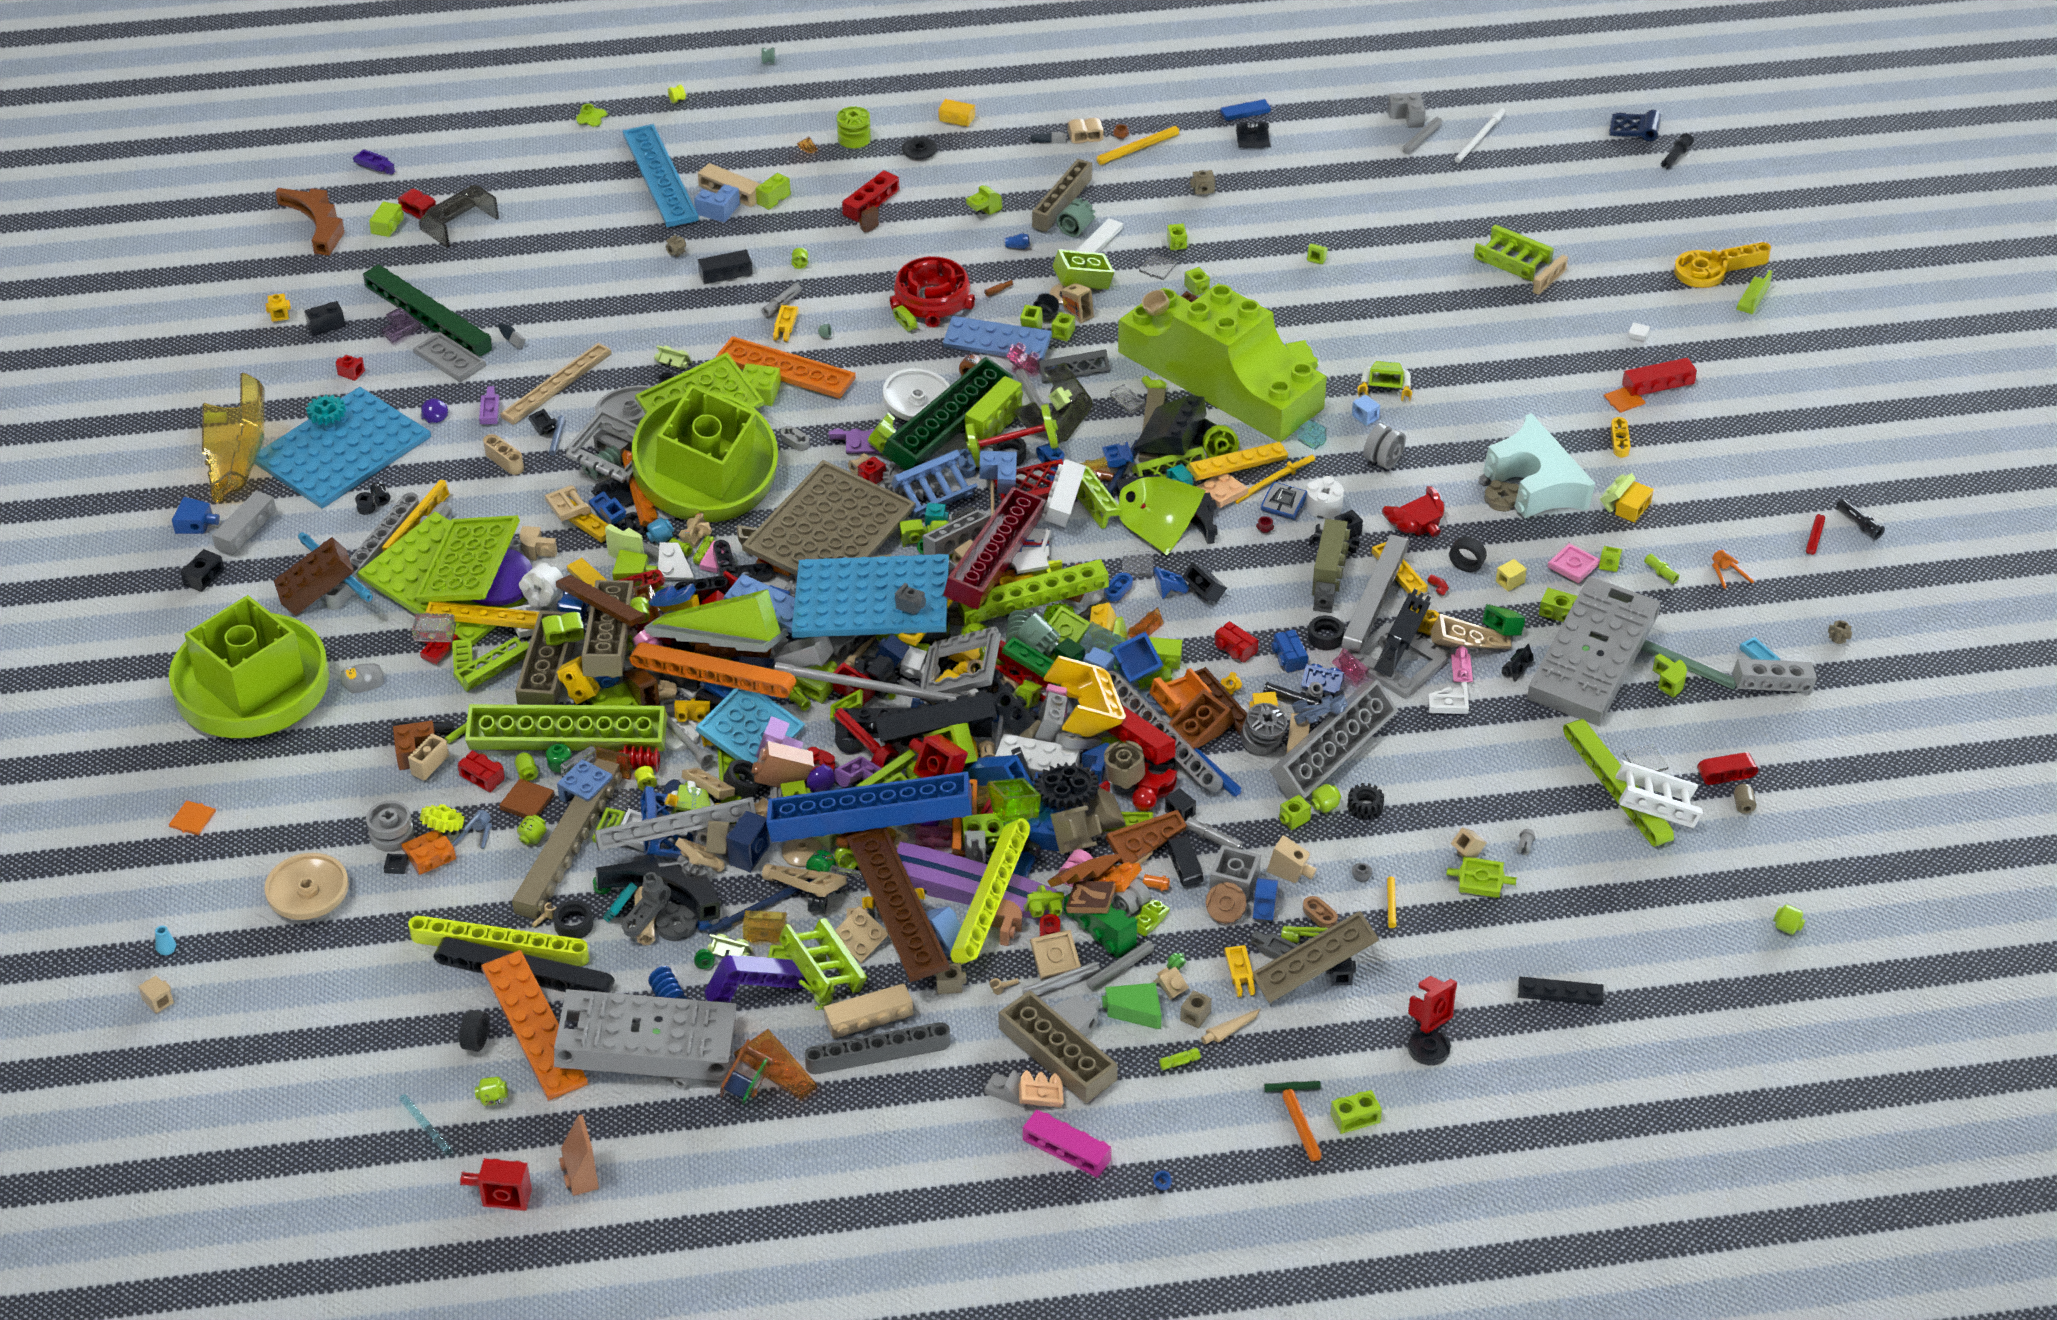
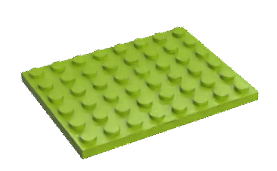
M435 511L358 571V578L428 623L458 635L459 640L471 639L473 646L493 630L496 625L425 618V612L429 602H417L415 598L450 523L449 519ZM524 596L508 605L487 607L513 608L522 606L528 600ZM471 600L439 601V602H449V603H458V604H468V605L485 606V605L477 604V603H475V602H473V601H471Z

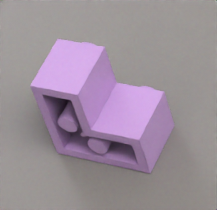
M771 716L755 757L759 758L760 750L766 746L768 741L799 749L802 748L803 742L785 735L790 723Z

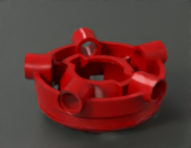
M929 256L912 260L898 271L895 278L894 295L889 297L892 311L894 308L902 305L913 316L925 318V324L928 327L934 328L940 324V318L953 315L963 308L972 310L975 304V295L970 294L968 275L961 265L948 258ZM926 287L925 298H921L919 291Z

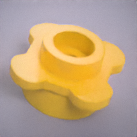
M1230 672L1228 677L1221 679V684L1230 695L1242 687V682L1235 672Z

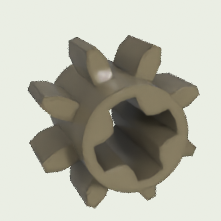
M674 235L666 240L668 244L665 247L670 255L675 254L678 257L686 252L684 249L686 242L682 237Z
M1843 620L1834 621V625H1829V638L1837 644L1846 643V640L1852 637V626H1849Z

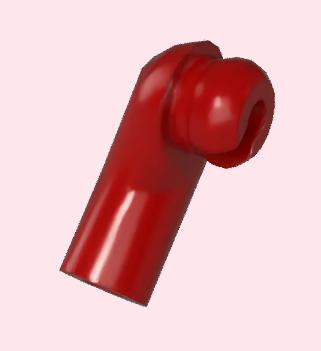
M1433 574L1428 577L1427 582L1438 587L1436 592L1439 595H1445L1446 591L1449 590L1446 581Z

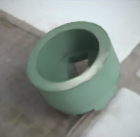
M821 325L818 328L819 335L823 338H830L832 336L831 325Z

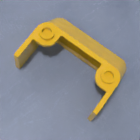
M1058 656L1044 676L1045 681L1067 688V697L1076 698L1079 701L1080 705L1075 707L1062 726V730L1079 734L1083 737H1092L1120 725L1126 716L1111 676L1105 669Z

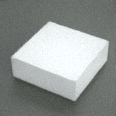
M1633 322L1628 337L1645 341L1650 331V326Z

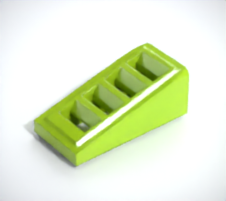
M471 639L453 641V666L455 672L459 670L458 668L473 662V646ZM465 672L461 675V677H465L470 673Z

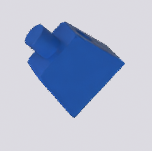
M183 497L172 518L175 534H203L206 532L209 524L218 525L220 521L219 514H212L209 503L188 497Z

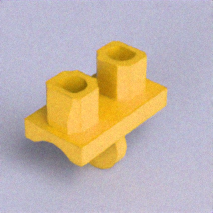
M691 698V701L675 700V719L677 718L678 722H685L687 719L701 722L710 713V701H696L695 698Z

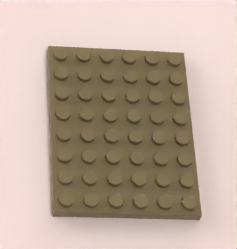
M822 460L743 543L742 550L795 576L798 573L799 560L872 557L900 526V522L904 521L915 509L916 503Z

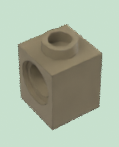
M961 963L949 964L950 970L936 974L937 994L962 993V984H966V971L961 972Z
M1193 990L1181 1006L1180 1021L1199 1029L1211 1013L1212 998Z

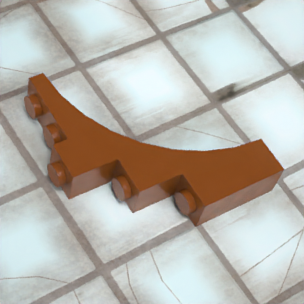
M277 188L275 192L278 205L302 212L316 225V231L311 240L314 254L330 256L345 230L343 219L337 218L335 205L329 204L327 191L311 188L309 192Z

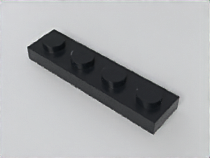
M1519 976L1518 998L1603 1006L1604 984Z

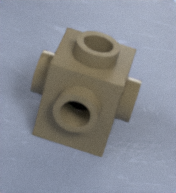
M1212 170L1193 172V178L1190 179V187L1194 189L1195 195L1215 193V177Z

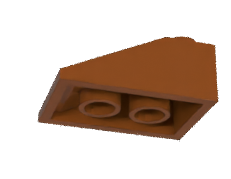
M1202 689L1169 724L1195 749L1222 735L1235 722V719L1229 707Z

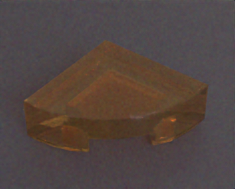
M809 136L797 143L807 153H815L818 150Z

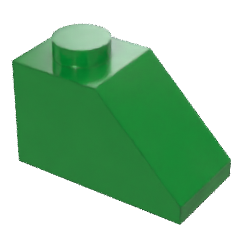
M1486 604L1482 622L1503 636H1522L1525 617L1516 611Z

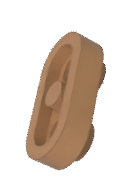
M1309 896L1304 899L1303 912L1318 926L1329 929L1337 924V912L1322 899L1316 896Z

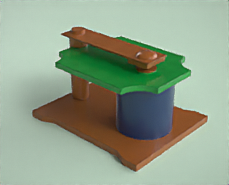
M747 1039L720 1088L721 1098L725 1091H728L741 1098L743 1105L750 1095L752 1099L756 1096L757 1090L767 1072L775 1063L774 1059L749 1047L750 1039ZM746 1054L762 1062L753 1080L737 1072ZM766 1065H768L769 1068L767 1069L765 1075L763 1076V1078H762L760 1084L758 1085L757 1088H755V1086H756L758 1080L760 1079L762 1073L764 1072V1069H765Z

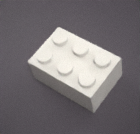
M1067 459L1064 460L1063 465L1059 464L1043 514H1046L1044 521L1062 527L1066 526L1086 467L1085 465Z

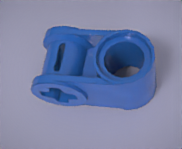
M1050 443L1036 448L1038 459L1043 463L1059 459L1063 461L1064 452L1060 448L1052 449ZM1058 466L1052 467L1050 470L1056 472Z

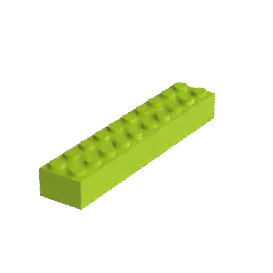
M469 704L465 741L469 750H547L550 746L560 743L567 745L571 751L623 750L625 745L628 746V751L631 750L633 745H635L636 751H639L640 746H643L644 751H647L648 747H651V751H655L656 747L659 751H665L667 712L665 706Z

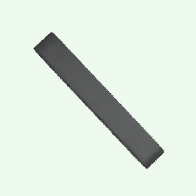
M937 1022L811 1046L805 1050V1067L810 1074H821L942 1051L950 1046V1027L944 1022Z

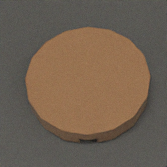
M1229 882L1212 887L1205 901L1211 918L1223 924L1234 923L1239 920L1247 907L1246 896L1242 889Z

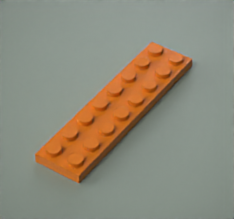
M734 336L728 340L716 355L718 357L727 352L740 369H744L746 363L780 368L782 382L839 399L856 379L855 372Z
M516 951L481 965L482 971L547 1100L549 1101L588 1085V1080L582 1069L554 1067V1047L559 1023L522 951Z

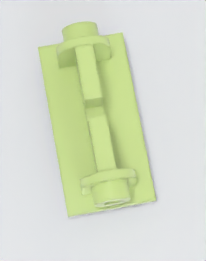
M656 346L659 353L655 354L654 360L658 363L669 365L672 360L670 365L682 370L688 367V363L692 364L687 352L683 350L676 351L668 346Z
M718 933L717 936L710 934L713 943H709L707 949L714 955L725 957L727 950L730 951L729 955L749 956L747 951L753 952L748 942L743 939L737 938L735 941L729 939L724 934Z

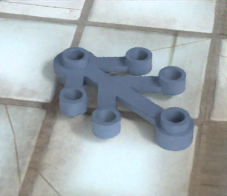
M1331 695L1321 699L1322 705H1308L1306 699L1293 703L1294 713H1298L1294 716L1296 724L1303 723L1308 720V723H1314L1320 719V715L1334 712L1335 714L1344 712L1346 710L1345 707L1348 706L1345 696L1340 695L1334 699Z

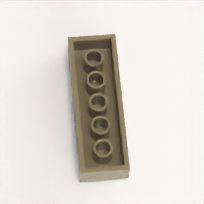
M539 611L515 689L517 705L558 704L564 683H561L558 679L557 671L561 665L571 660L576 642L565 641L558 645H546L542 619L552 615L562 616L569 612Z
M1031 990L998 1012L999 1029L1052 1075L1056 1073L1061 1079L1062 1084L1085 1104L1117 1081L1118 1064Z

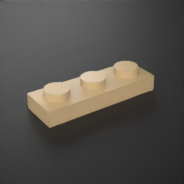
M1562 254L1549 267H1546L1540 275L1534 278L1533 293L1539 295L1566 271L1567 256Z
M697 767L682 770L681 777L683 779L694 781L697 787L707 790L714 798L723 800L726 797L734 796V787L727 785Z

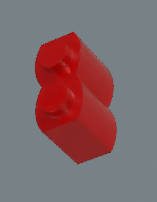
M410 189L398 197V204H401L402 211L412 214L417 219L424 220L437 211L435 199L428 195H423L419 190Z

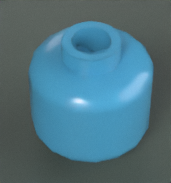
M660 517L647 525L648 532L646 535L651 543L655 541L656 544L660 545V542L665 543L673 537L672 532L674 528L667 518L664 520Z

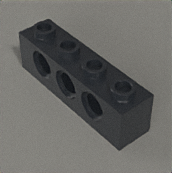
M995 668L992 685L976 689L978 691L987 690V693L992 692L996 712L1019 736L1038 720L1040 716L1033 709L1029 710L1027 708V701L1022 696H1017L1014 693L1016 689L1009 682L1005 683L1002 679L1004 677L1003 674ZM999 685L998 690L994 693V687ZM1010 698V704L1005 706L1006 700ZM1023 712L1022 718L1018 720V714Z

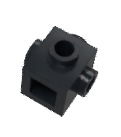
M1349 957L1328 969L1326 974H1330L1331 986L1352 985L1353 973H1356V961H1352V958Z

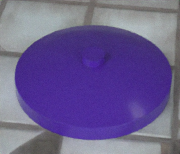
M508 548L486 598L471 601L485 606H503L514 603L524 597L519 587V582L532 569L530 561L518 551Z

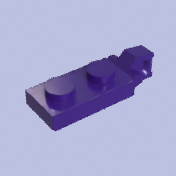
M366 149L361 150L353 157V162L373 170L384 171L385 174L389 175L396 172L394 163H391L387 157Z

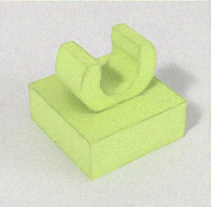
M1059 387L1048 397L1058 411L1070 402L1068 397L1072 396V393L1069 389L1064 391L1062 387Z

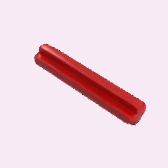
M1817 514L1806 547L1807 554L1814 555L1816 553L1825 523V515Z

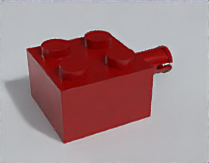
M942 735L924 737L923 742L914 738L909 744V749L919 754L913 772L921 778L962 773L968 752Z
M484 1158L479 1173L462 1171L460 1176L461 1186L479 1187L482 1207L527 1210L532 1192L528 1163Z

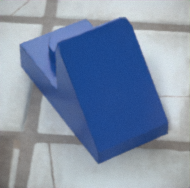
M1158 567L1154 568L1156 588L1162 599L1166 597L1170 590L1186 594L1190 589L1181 575Z
M1109 743L1099 745L1082 754L1083 767H1090L1091 771H1095V775L1098 776L1099 785L1102 784L1105 773L1104 753Z

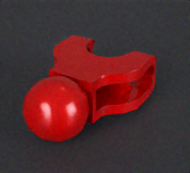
M1144 762L1145 775L1135 784L1137 790L1132 796L1134 807L1141 812L1152 810L1156 806L1158 799L1167 797L1169 793L1173 792L1177 783L1178 771L1168 769L1163 774H1153L1148 770L1149 763Z

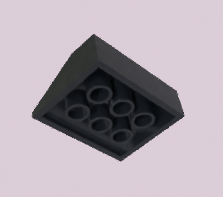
M1187 395L1156 407L1133 450L1185 456L1207 415L1205 398Z

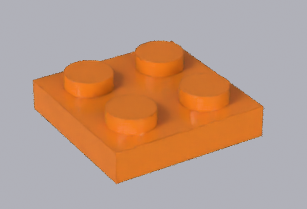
M1129 862L1121 865H1111L1101 875L1094 878L1093 881L1115 882L1116 888L1114 893L1124 892L1141 872L1142 868L1139 863L1130 864Z

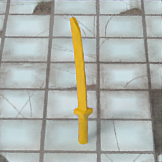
M1311 454L1294 463L1287 462V467L1250 487L1248 494L1237 499L1235 503L1239 504L1260 489L1289 473L1294 475L1296 469L1315 461L1314 455Z

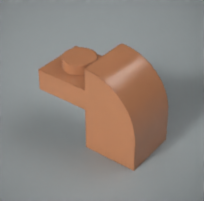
M1005 899L1001 900L991 924L992 927L1001 928L1000 945L1008 946L1010 939H1014L1016 932H1022V911L1016 903Z

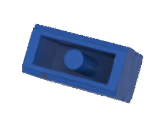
M1289 630L1285 633H1275L1271 648L1273 653L1278 655L1279 665L1283 666L1287 673L1294 672L1297 669H1305L1309 656L1296 631Z

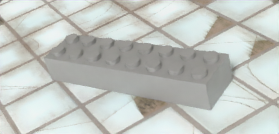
M1378 679L1362 684L1346 699L1348 706L1345 707L1346 710L1339 714L1332 712L1269 770L1288 799L1297 795L1305 799L1399 711Z

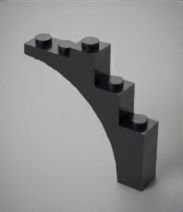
M1159 474L1116 480L1118 501L1120 492L1126 485L1140 478L1160 477ZM1133 491L1127 492L1126 500L1129 503L1135 500V493ZM1210 492L1204 494L1190 521L1202 533L1207 544L1215 543V536L1218 535L1216 524L1213 525L1216 501L1212 499Z
M654 854L633 857V862L596 867L597 889L626 888L630 883L636 885L638 889L643 887L644 876L649 872H654L662 878L664 885L671 889L670 897L688 907L700 922L720 918V900L706 874L686 877L680 864L659 867Z

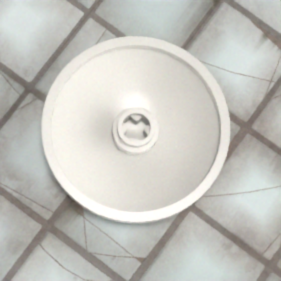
M904 369L892 374L885 381L882 398L890 412L901 419L909 421L950 387V385L943 377L934 372L924 369Z

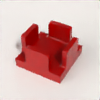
M1429 976L1418 983V988L1427 992L1424 995V1000L1414 995L1410 997L1408 1014L1414 1017V1020L1421 1023V1031L1429 1033L1453 1018L1457 981L1451 978L1443 982L1433 976Z

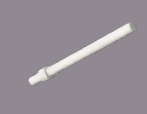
M1500 108L1497 113H1494L1488 123L1455 158L1457 163H1460L1484 135L1501 120L1505 113L1504 108Z

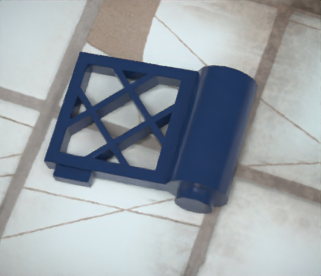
M1649 110L1646 114H1612L1609 136L1643 137L1646 141H1654L1658 137L1661 114L1657 110Z

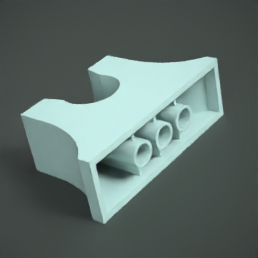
M1532 413L1525 416L1524 425L1516 434L1488 447L1483 472L1491 481L1498 480L1503 482L1511 477L1524 478L1520 481L1514 506L1517 512L1524 518L1554 508H1575L1582 511L1589 509L1595 482Z

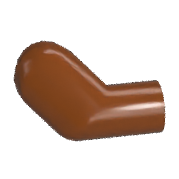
M1099 469L1093 471L1100 481L1106 480L1111 482L1115 476V473Z

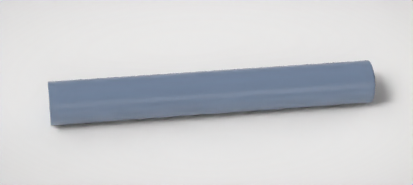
M562 415L558 416L549 449V454L552 456L556 454L565 417Z

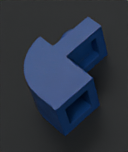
M604 491L589 500V505L600 519L608 524L615 525L626 517V510L616 498L611 500Z
M1257 878L1253 919L1273 921L1278 880Z

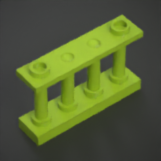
M1495 224L1491 229L1490 241L1485 246L1478 243L1475 244L1474 258L1533 282L1536 266L1540 262L1550 264L1553 259L1554 248ZM1496 244L1504 246L1500 252L1492 249ZM1510 250L1519 252L1515 258L1506 255ZM1525 256L1534 258L1530 264L1521 261Z
M826 918L819 919L814 931L795 933L789 924H785L779 941L819 999L824 997L832 979L834 980V985L847 983L853 993L861 991L867 976ZM816 939L820 946L805 948L801 941ZM826 954L831 961L816 963L812 956ZM836 968L841 976L826 978L822 971Z

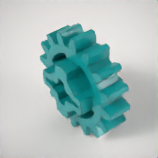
M327 394L323 397L318 396L317 400L311 399L312 403H308V407H306L308 419L312 420V423L318 422V425L325 423V426L330 422L335 424V420L341 421L340 417H344L346 412L344 400H341L340 397L335 398L333 394L330 397Z

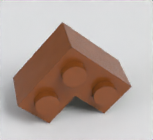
M433 720L393 726L399 770L410 769L408 756H411L410 754L416 751L415 749H418V746L423 744V741L428 739L430 734H435Z

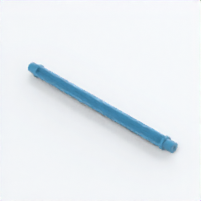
M304 532L299 533L298 539L310 551H314L319 547L308 534ZM352 575L343 580L361 599L367 602L372 600L371 592Z

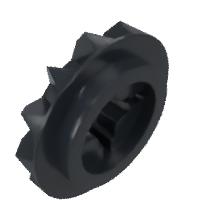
M843 725L839 726L835 733L836 746L842 752L848 754L860 751L864 745L857 738H853V745H851L849 740H845V737L848 736V730Z

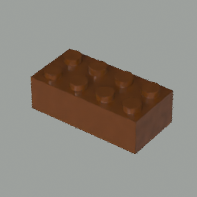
M331 537L286 572L279 575L274 580V584L281 605L296 616L354 573L346 548Z

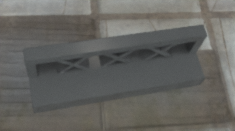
M1106 349L1041 360L1036 363L1037 371L1040 370L1042 382L1110 370ZM1104 359L1105 367L1099 368L1093 363L1096 360ZM1086 362L1089 364L1085 371L1077 367L1079 363ZM1062 366H1071L1073 369L1068 374L1060 370ZM1052 368L1056 371L1053 376L1046 377L1044 369Z

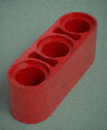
M1748 752L1704 759L1697 765V769L1706 785L1749 779L1758 773V767Z

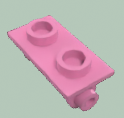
M1459 646L1456 649V653L1451 654L1453 682H1473L1470 654H1467V649L1464 646Z

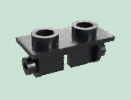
M1529 644L1524 648L1517 649L1516 653L1510 658L1511 661H1508L1502 667L1501 672L1504 676H1512L1514 682H1516L1532 663L1534 658Z

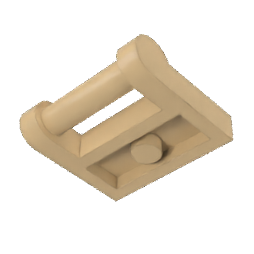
M573 485L545 495V501L561 522L580 514L587 515L591 511L590 506L584 503ZM568 497H571L577 506H574Z
M678 838L675 843L681 849L680 853L689 858L691 864L708 866L717 872H721L724 869V861L716 854L706 852L705 845Z

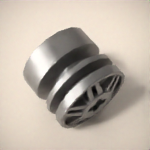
M1259 703L1251 707L1241 730L1243 746L1256 755L1265 756L1274 753L1280 746L1287 727L1285 713L1279 707L1270 703Z

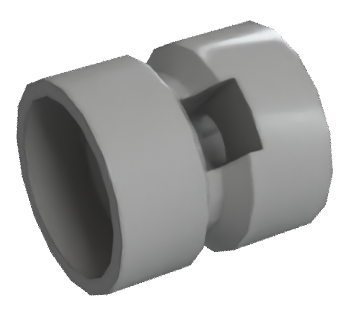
M1135 879L1124 892L1115 893L1112 902L1117 911L1122 909L1126 912V916L1129 917L1138 908H1141L1151 900V894L1143 882Z

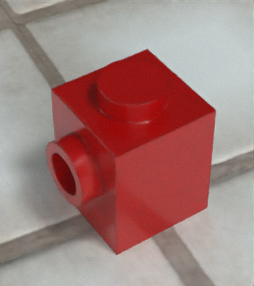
M875 456L858 465L859 477L874 484L883 481V472H886V464Z

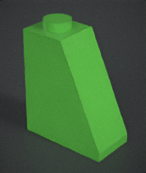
M1156 983L1105 987V996H1102L1101 999L1102 1008H1106L1108 1017L1154 1029H1161L1162 1015Z

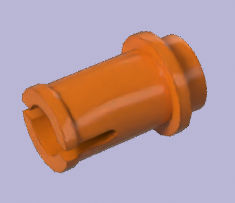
M1145 874L1143 883L1146 887L1160 889L1163 892L1168 890L1170 879L1166 878L1165 875L1159 877Z

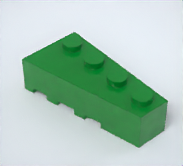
M1071 893L1064 897V912L1066 915L1072 917L1082 929L1090 933L1095 941L1100 942L1108 953H1112L1118 959L1137 947V919L1135 917L1128 918L1125 911L1122 909L1115 910L1112 903L1107 914L1067 913L1066 906Z

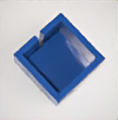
M1146 631L1112 647L1109 652L1115 655L1114 663L1116 667H1121L1119 670L1120 675L1130 684L1160 671L1163 667V663Z

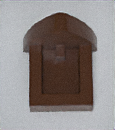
M873 206L862 212V218H859V227L863 232L871 231L879 225L878 208Z

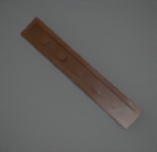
M572 575L556 581L557 588L630 627L645 620L644 613Z
M1206 667L1194 671L1210 688L1212 695L1232 710L1235 722L1231 726L1241 736L1247 712Z

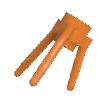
M1724 550L1714 553L1712 567L1716 570L1723 588L1727 586L1719 568L1727 569L1729 566L1734 568L1750 583H1754L1750 576L1735 565L1739 563L1735 558Z

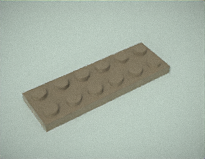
M1359 911L1255 970L1253 978L1268 1003H1271L1379 941L1362 912Z

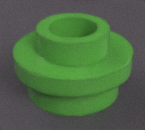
M1172 954L1167 959L1166 967L1172 969L1176 966L1178 970L1186 964L1184 954Z

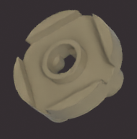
M1494 480L1486 488L1484 500L1494 510L1510 511V508L1515 506L1519 485Z

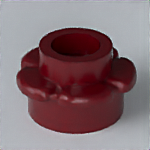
M1268 516L1260 517L1256 528L1263 533L1272 531L1274 529L1272 518Z

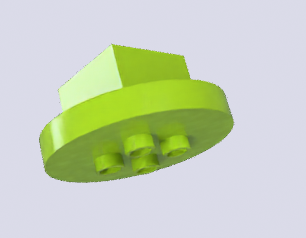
M691 384L686 393L667 398L651 408L641 419L634 433L631 464L636 483L649 501L664 512L675 517L688 520L689 518H695L698 513H703L706 522H720L736 518L756 507L769 493L775 480L778 461V446L775 434L767 420L755 408L733 396L706 391Z
M246 595L184 633L186 641L176 652L169 670V683L173 699L181 716L193 727L203 732L227 738L263 736L298 722L320 702L326 692L330 675L324 645L313 629L295 618L270 613L249 595Z

